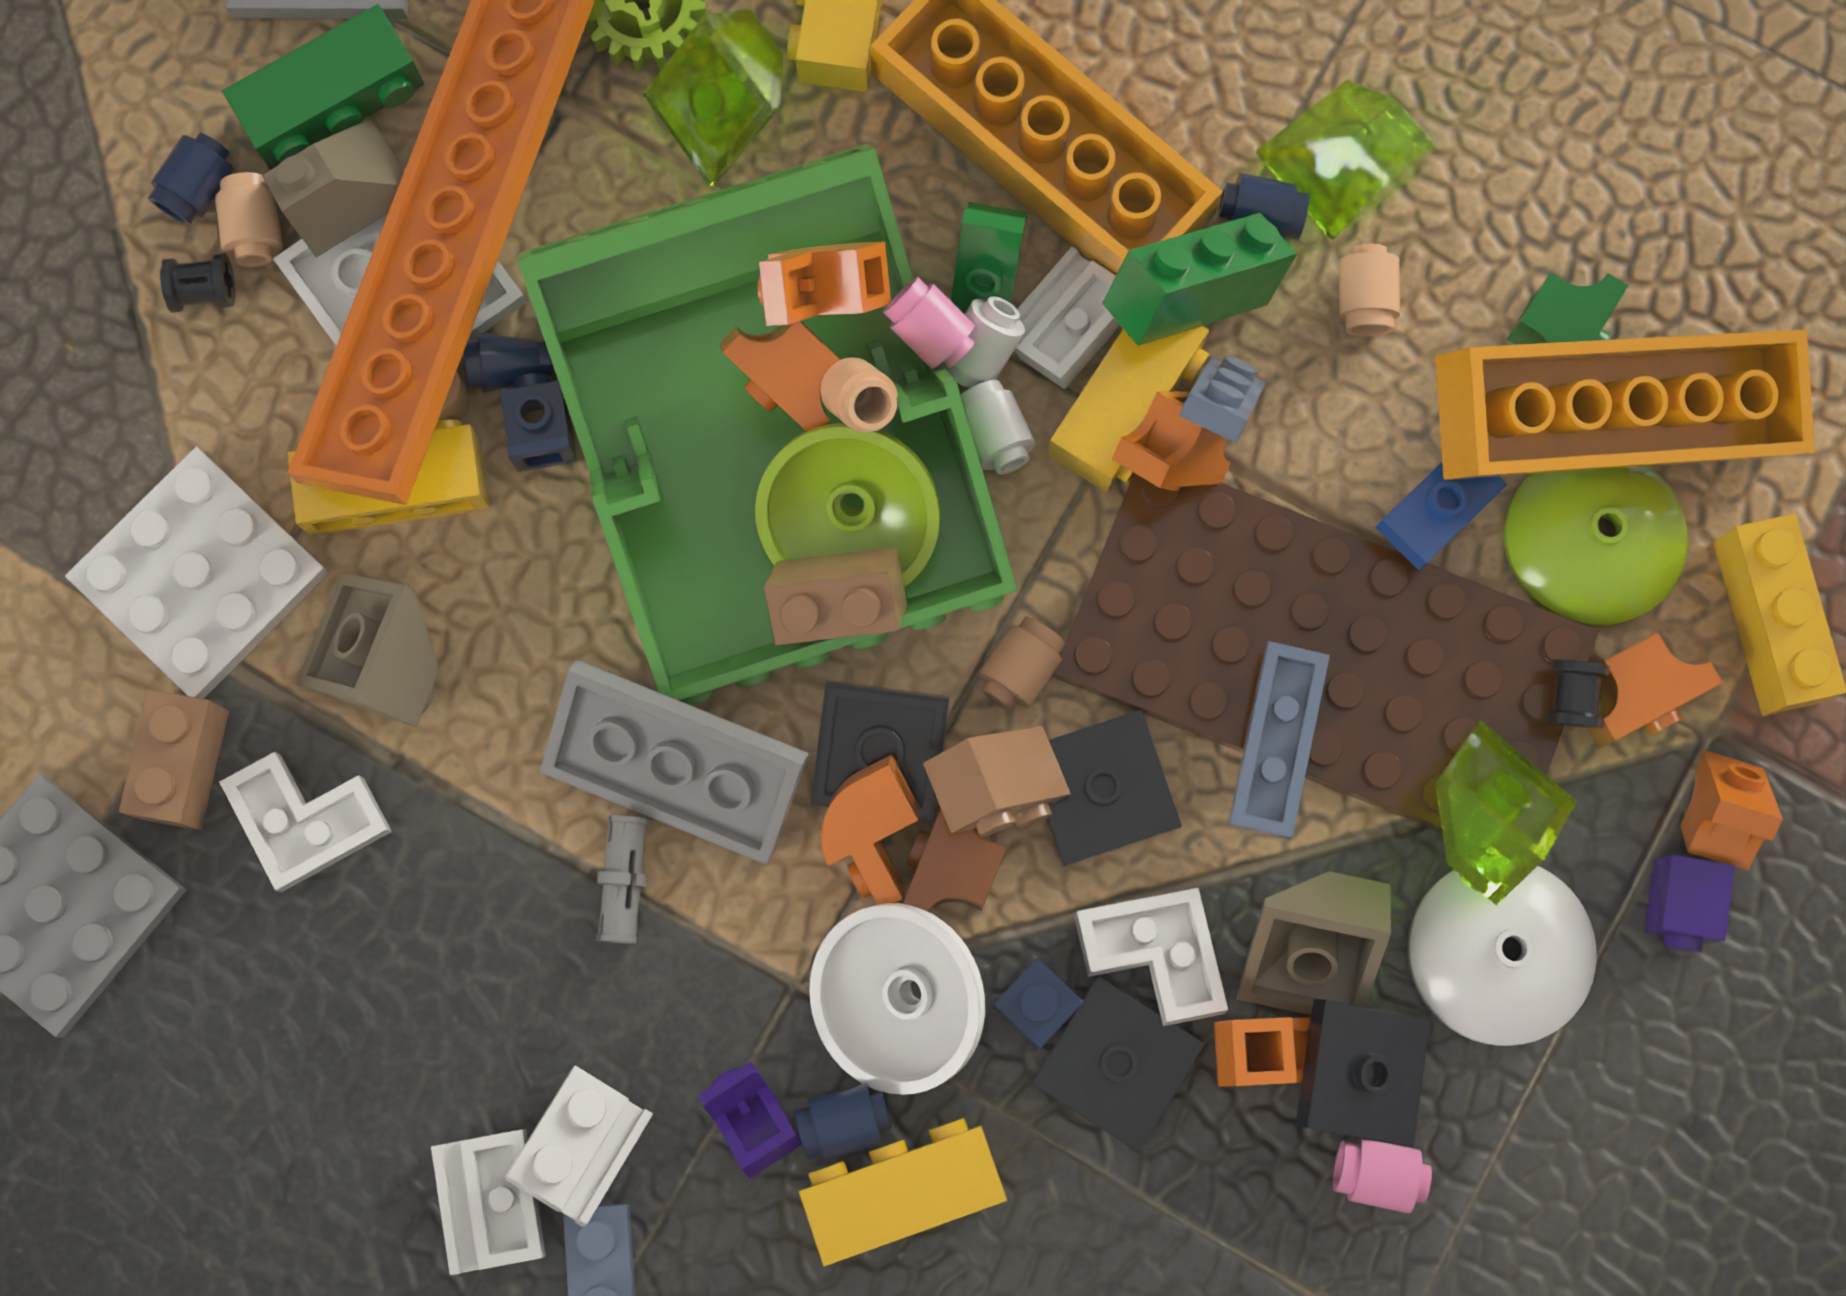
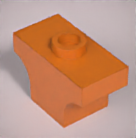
M802 321L789 325H779L773 331L761 335L749 334L735 327L719 344L722 352L751 379L744 388L767 411L771 413L779 405L805 431L826 425L830 421L821 405L820 388L826 371L840 359Z
M1188 391L1156 392L1143 421L1129 435L1121 437L1112 457V460L1157 487L1171 491H1179L1180 487L1221 484L1231 463L1224 457L1226 438L1179 416L1190 393Z
M1657 632L1600 663L1610 666L1609 676L1602 678L1600 692L1601 710L1598 716L1604 719L1603 729H1587L1599 749L1642 726L1646 728L1651 736L1683 719L1678 709L1679 706L1723 682L1710 661L1704 664L1693 665L1675 658Z
M1703 750L1695 769V785L1692 798L1680 825L1687 851L1749 871L1760 846L1766 839L1774 840L1783 818L1764 768Z

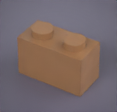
M897 547L777 561L764 586L775 645L899 631L907 607Z
M147 689L119 812L140 820L202 831L229 711L210 700Z
M1043 726L970 737L923 763L951 834L977 828L979 836L984 837L1004 830L1013 824H1016L1018 829L1025 828L1050 817L1052 812L1049 805L1071 794Z

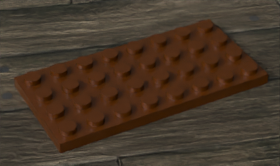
M1133 473L1066 640V645L1060 655L1062 661L1052 677L1133 710H1142L1143 714L1243 753L1267 642L1271 641L1329 654L1330 657L1305 778L1504 858L1515 859L1565 726L1545 722L1546 712L1553 710L1557 673L1551 669L1552 660L1588 662L1599 631L1430 564H1426L1419 571L1402 553L1226 484L1180 487L1179 491H1171L1159 488Z

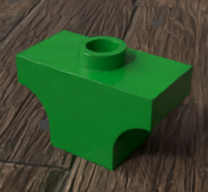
M968 202V207L964 210L951 294V302L964 315L975 299L988 300L989 297L995 296L1012 304L1028 212Z
M1550 273L1531 298L1507 340L1515 345L1609 340L1611 334L1605 331L1603 327L1629 285L1609 273L1601 281L1590 286L1573 285Z

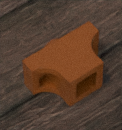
M940 809L931 834L919 830L910 851L906 865L915 868L916 872L903 904L911 905L930 913L935 907L943 903L960 902L982 911L1006 847L980 837L975 829L951 834L943 812Z

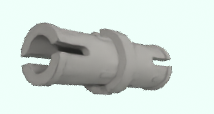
M612 815L608 816L607 819L608 834L604 871H598L597 884L603 887L599 930L596 941L637 944L636 933L640 889L647 888L648 877L642 874L648 819Z

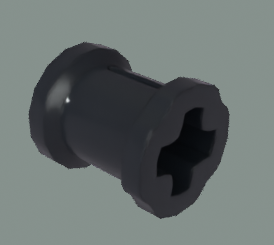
M226 253L215 254L212 261L179 264L175 258L162 260L160 269L162 294L166 306L171 313L183 311L185 305L218 302L222 308L234 306L236 294L234 273Z
M1552 660L1551 669L1557 673L1553 710L1546 712L1545 722L1603 729L1604 719L1598 716L1602 678L1609 676L1610 666L1574 660Z

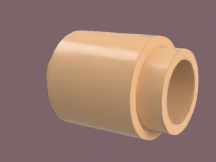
M244 172L231 174L221 179L220 191L215 196L221 252L226 253L229 258L235 259L237 265L244 267H258L270 263L272 256L282 251L283 244L278 203L264 181L262 174Z
M1380 244L1354 246L1350 249V255L1344 256L1338 261L1339 318L1345 321V331L1349 335L1372 337L1389 334L1394 331V319L1400 316L1399 257L1387 253V247Z
M853 357L841 359L830 366L823 376L820 388L822 401L825 407L849 428L862 433L874 432L886 426L894 417L897 410V389L888 376L867 361Z

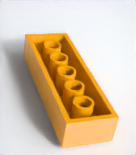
M913 0L870 45L871 71L875 78L1090 262L1091 260L1095 261L1115 275L1118 273L1129 250L1201 230L1215 216L1223 192L997 0Z
M1807 329L1469 347L1435 355L1443 480L1760 459L1815 453Z

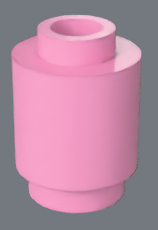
M918 277L909 282L883 311L892 321L890 329L931 369H934L941 363L948 369L952 368L970 351L975 343L969 337L975 325L933 283L926 286Z
M1360 1137L1356 1143L1343 1140L1336 1156L1333 1190L1347 1194L1348 1201L1410 1214L1416 1202L1425 1203L1428 1198L1432 1168L1431 1165L1422 1164V1152L1418 1149Z

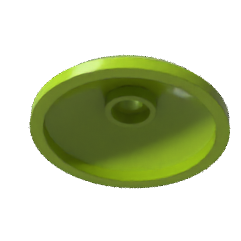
M836 423L816 427L798 435L784 445L774 456L765 470L758 487L755 502V521L761 544L774 566L777 561L897 547L904 587H906L924 569L933 553L940 531L941 507L939 495L931 474L920 458L907 445L881 430L862 433L849 428L844 423ZM849 493L859 495L864 501V506L859 509L850 508L844 501V495Z
M1650 466L1529 474L1515 491L1509 503L1504 522L1503 537L1506 558L1522 590L1540 608L1588 627L1620 625L1630 622L1652 610L1664 600L1677 583L1687 555V525L1681 505L1668 483ZM1599 519H1608L1614 524L1616 529L1614 537H1607L1599 531Z

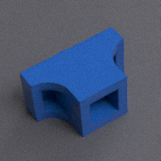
M1441 462L1375 528L1420 571L1508 484L1500 476L1443 480V465Z

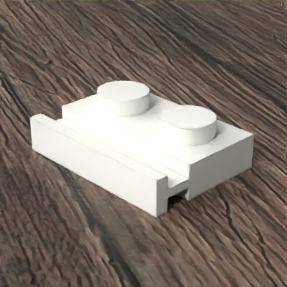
M1071 247L1017 308L1020 313L1019 319L1025 328V333L1014 349V352L1018 354L1022 361L1065 390L1120 326L1102 304L1116 275L1095 261H1088L1080 255L1077 249Z
M575 1065L504 1179L557 1212H562L575 1220V1223L584 1227L588 1224L653 1113L639 1108L628 1101L629 1098Z
M526 1129L431 1146L450 1275L546 1257L537 1199L504 1179L528 1140Z

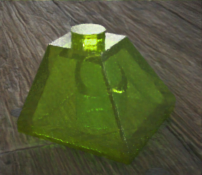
M751 9L705 14L643 94L709 186L716 185L781 106L784 54Z
M1346 80L1257 149L1256 154L1279 181L1296 184L1297 191L1310 194L1308 214L1330 240L1333 241L1421 172L1435 147V143L1397 100Z
M1481 720L1472 728L1435 783L1447 864L1459 873V876L1468 887L1481 892L1496 906L1544 861L1577 804L1573 797Z

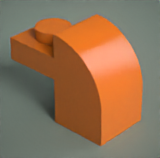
M885 242L835 244L792 249L768 254L769 259L759 262L758 297L764 307L766 326L789 325L817 315L865 313L891 304Z
M892 755L858 771L845 780L831 799L821 830L822 851L827 865L830 866L851 855L854 862L848 864L847 867L855 887L863 898L872 895L876 904L896 903L902 900L905 884L881 839L917 822L920 814V807Z
M1311 1017L1213 1022L1218 1087L1302 1082Z

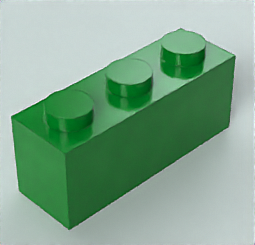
M378 3L221 91L253 146L269 169L272 170L286 158L298 154L316 142L363 122L364 118L384 107H397L405 103L413 96L416 89L425 84L414 61Z
M1257 213L1129 250L1102 304L1133 341L1140 346L1267 306L1297 253L1279 234L1277 228L1261 213Z

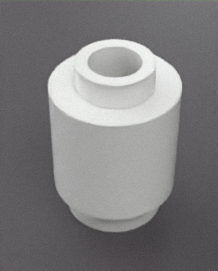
M991 296L988 300L975 299L972 301L965 316L975 325L969 334V337L975 343L970 351L952 368L948 369L943 364V367L956 379L957 383L967 388L985 381L996 380L1025 333L1024 325L1019 319V311L1011 303L999 297Z
M989 380L977 384L961 394L982 469H995L997 474L1002 475L1024 466L1030 460L1028 453L1035 447L1036 441L1013 393L1010 390H1004L999 380Z

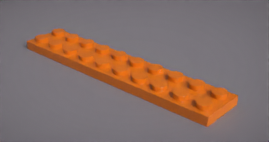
M595 0L470 1L287 471V474L297 483L403 505L407 504Z

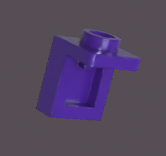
M747 1063L740 1068L730 1069L722 1073L712 1082L711 1087L698 1096L703 1108L715 1121L740 1168L749 1179L802 1145L799 1135L775 1094L753 1063Z

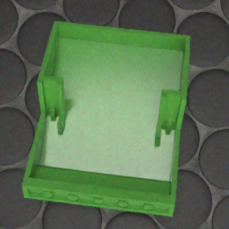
M869 144L518 253L517 262L590 471L591 497L658 692L688 705H694L712 696L713 689L736 683L738 687L756 685L767 680L771 676L772 670L793 663L796 668L814 666L827 660L830 656V651L851 644L855 649L869 648L882 643L888 638L887 633L775 645L764 590L774 565L768 558L757 532L755 521L756 495L761 478L774 456L789 441L806 431L779 405L770 413L758 403L744 388L751 379L722 352L719 345L735 327L749 334L761 335L769 333L779 326H766L764 307L758 297L759 262L769 259L768 254L824 245L885 242L891 301L913 280L875 148ZM886 306L865 313L817 315L802 320L807 327L837 354L840 360L851 357L863 359L892 380L898 393L897 410L892 420L879 430L899 439L920 458L931 474L939 495L941 522L937 543L924 569L910 584L904 587L907 607L899 629L911 626L914 630L927 629L942 623L946 619L945 614L965 607H969L972 611H980L1002 603L1004 601L1003 595L1018 589L956 379L941 364L931 369L890 329L892 321L883 313ZM821 398L822 408L830 419L826 425L843 423L825 407ZM854 493L844 495V501L850 508L859 509L864 506V501L859 495Z

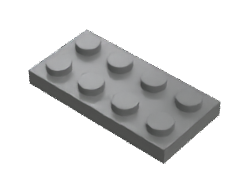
M576 660L567 672L540 773L768 865L775 853L809 753Z

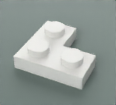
M273 752L219 782L275 891L278 892L291 888L392 832L365 779L359 775L306 804L282 756L277 752Z
M1199 888L1076 912L1074 918L1088 977L1149 965L1163 1026L1222 1015L1228 1011Z

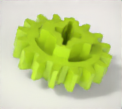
M595 0L584 31L585 33H592L590 38L593 48L597 53L609 47L608 53L613 65L618 66L628 56L632 58L635 71L641 72L645 59L653 58L657 67L662 70L666 68L665 55L672 51L675 56L682 60L687 56L683 42L685 39L695 42L701 40L700 26L696 22L708 20L706 3L701 0H644V2H648L650 20H645L643 11L639 10L637 6L639 4L638 0ZM675 20V22L668 28L670 22Z

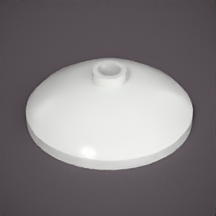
M1481 859L1460 866L1444 875L1421 899L1412 918L1408 934L1407 953L1409 969L1417 992L1425 1005L1449 1029L1463 1037L1483 1044L1496 1046L1520 1045L1537 1041L1554 1033L1564 1026L1580 1009L1590 991L1595 975L1597 960L1595 936L1590 919L1580 900L1563 881L1549 871L1518 859ZM1508 937L1516 939L1521 945V955L1516 961L1507 959L1503 954L1502 945Z
M900 903L877 904L856 911L842 919L832 928L821 943L816 953L810 976L809 992L812 1016L826 1049L839 1066L850 1076L862 1084L867 1083L868 1087L881 1092L900 1095L916 1094L935 1088L948 1081L967 1064L982 1034L985 1018V995L981 976L973 956L962 939L945 922L935 915L911 905ZM911 981H915L921 990V999H917L912 994Z

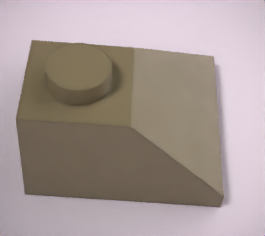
M368 119L316 142L296 155L286 158L277 167L263 174L262 177L284 215L317 258L388 214L404 169L373 120Z
M342 572L295 685L382 718L417 727L422 713L427 710L434 694L433 685L440 668L414 589L404 584Z
M1328 871L1265 898L1238 985L1236 1000L1307 1015L1312 1013L1313 999H1326L1366 1007L1391 935L1390 884Z

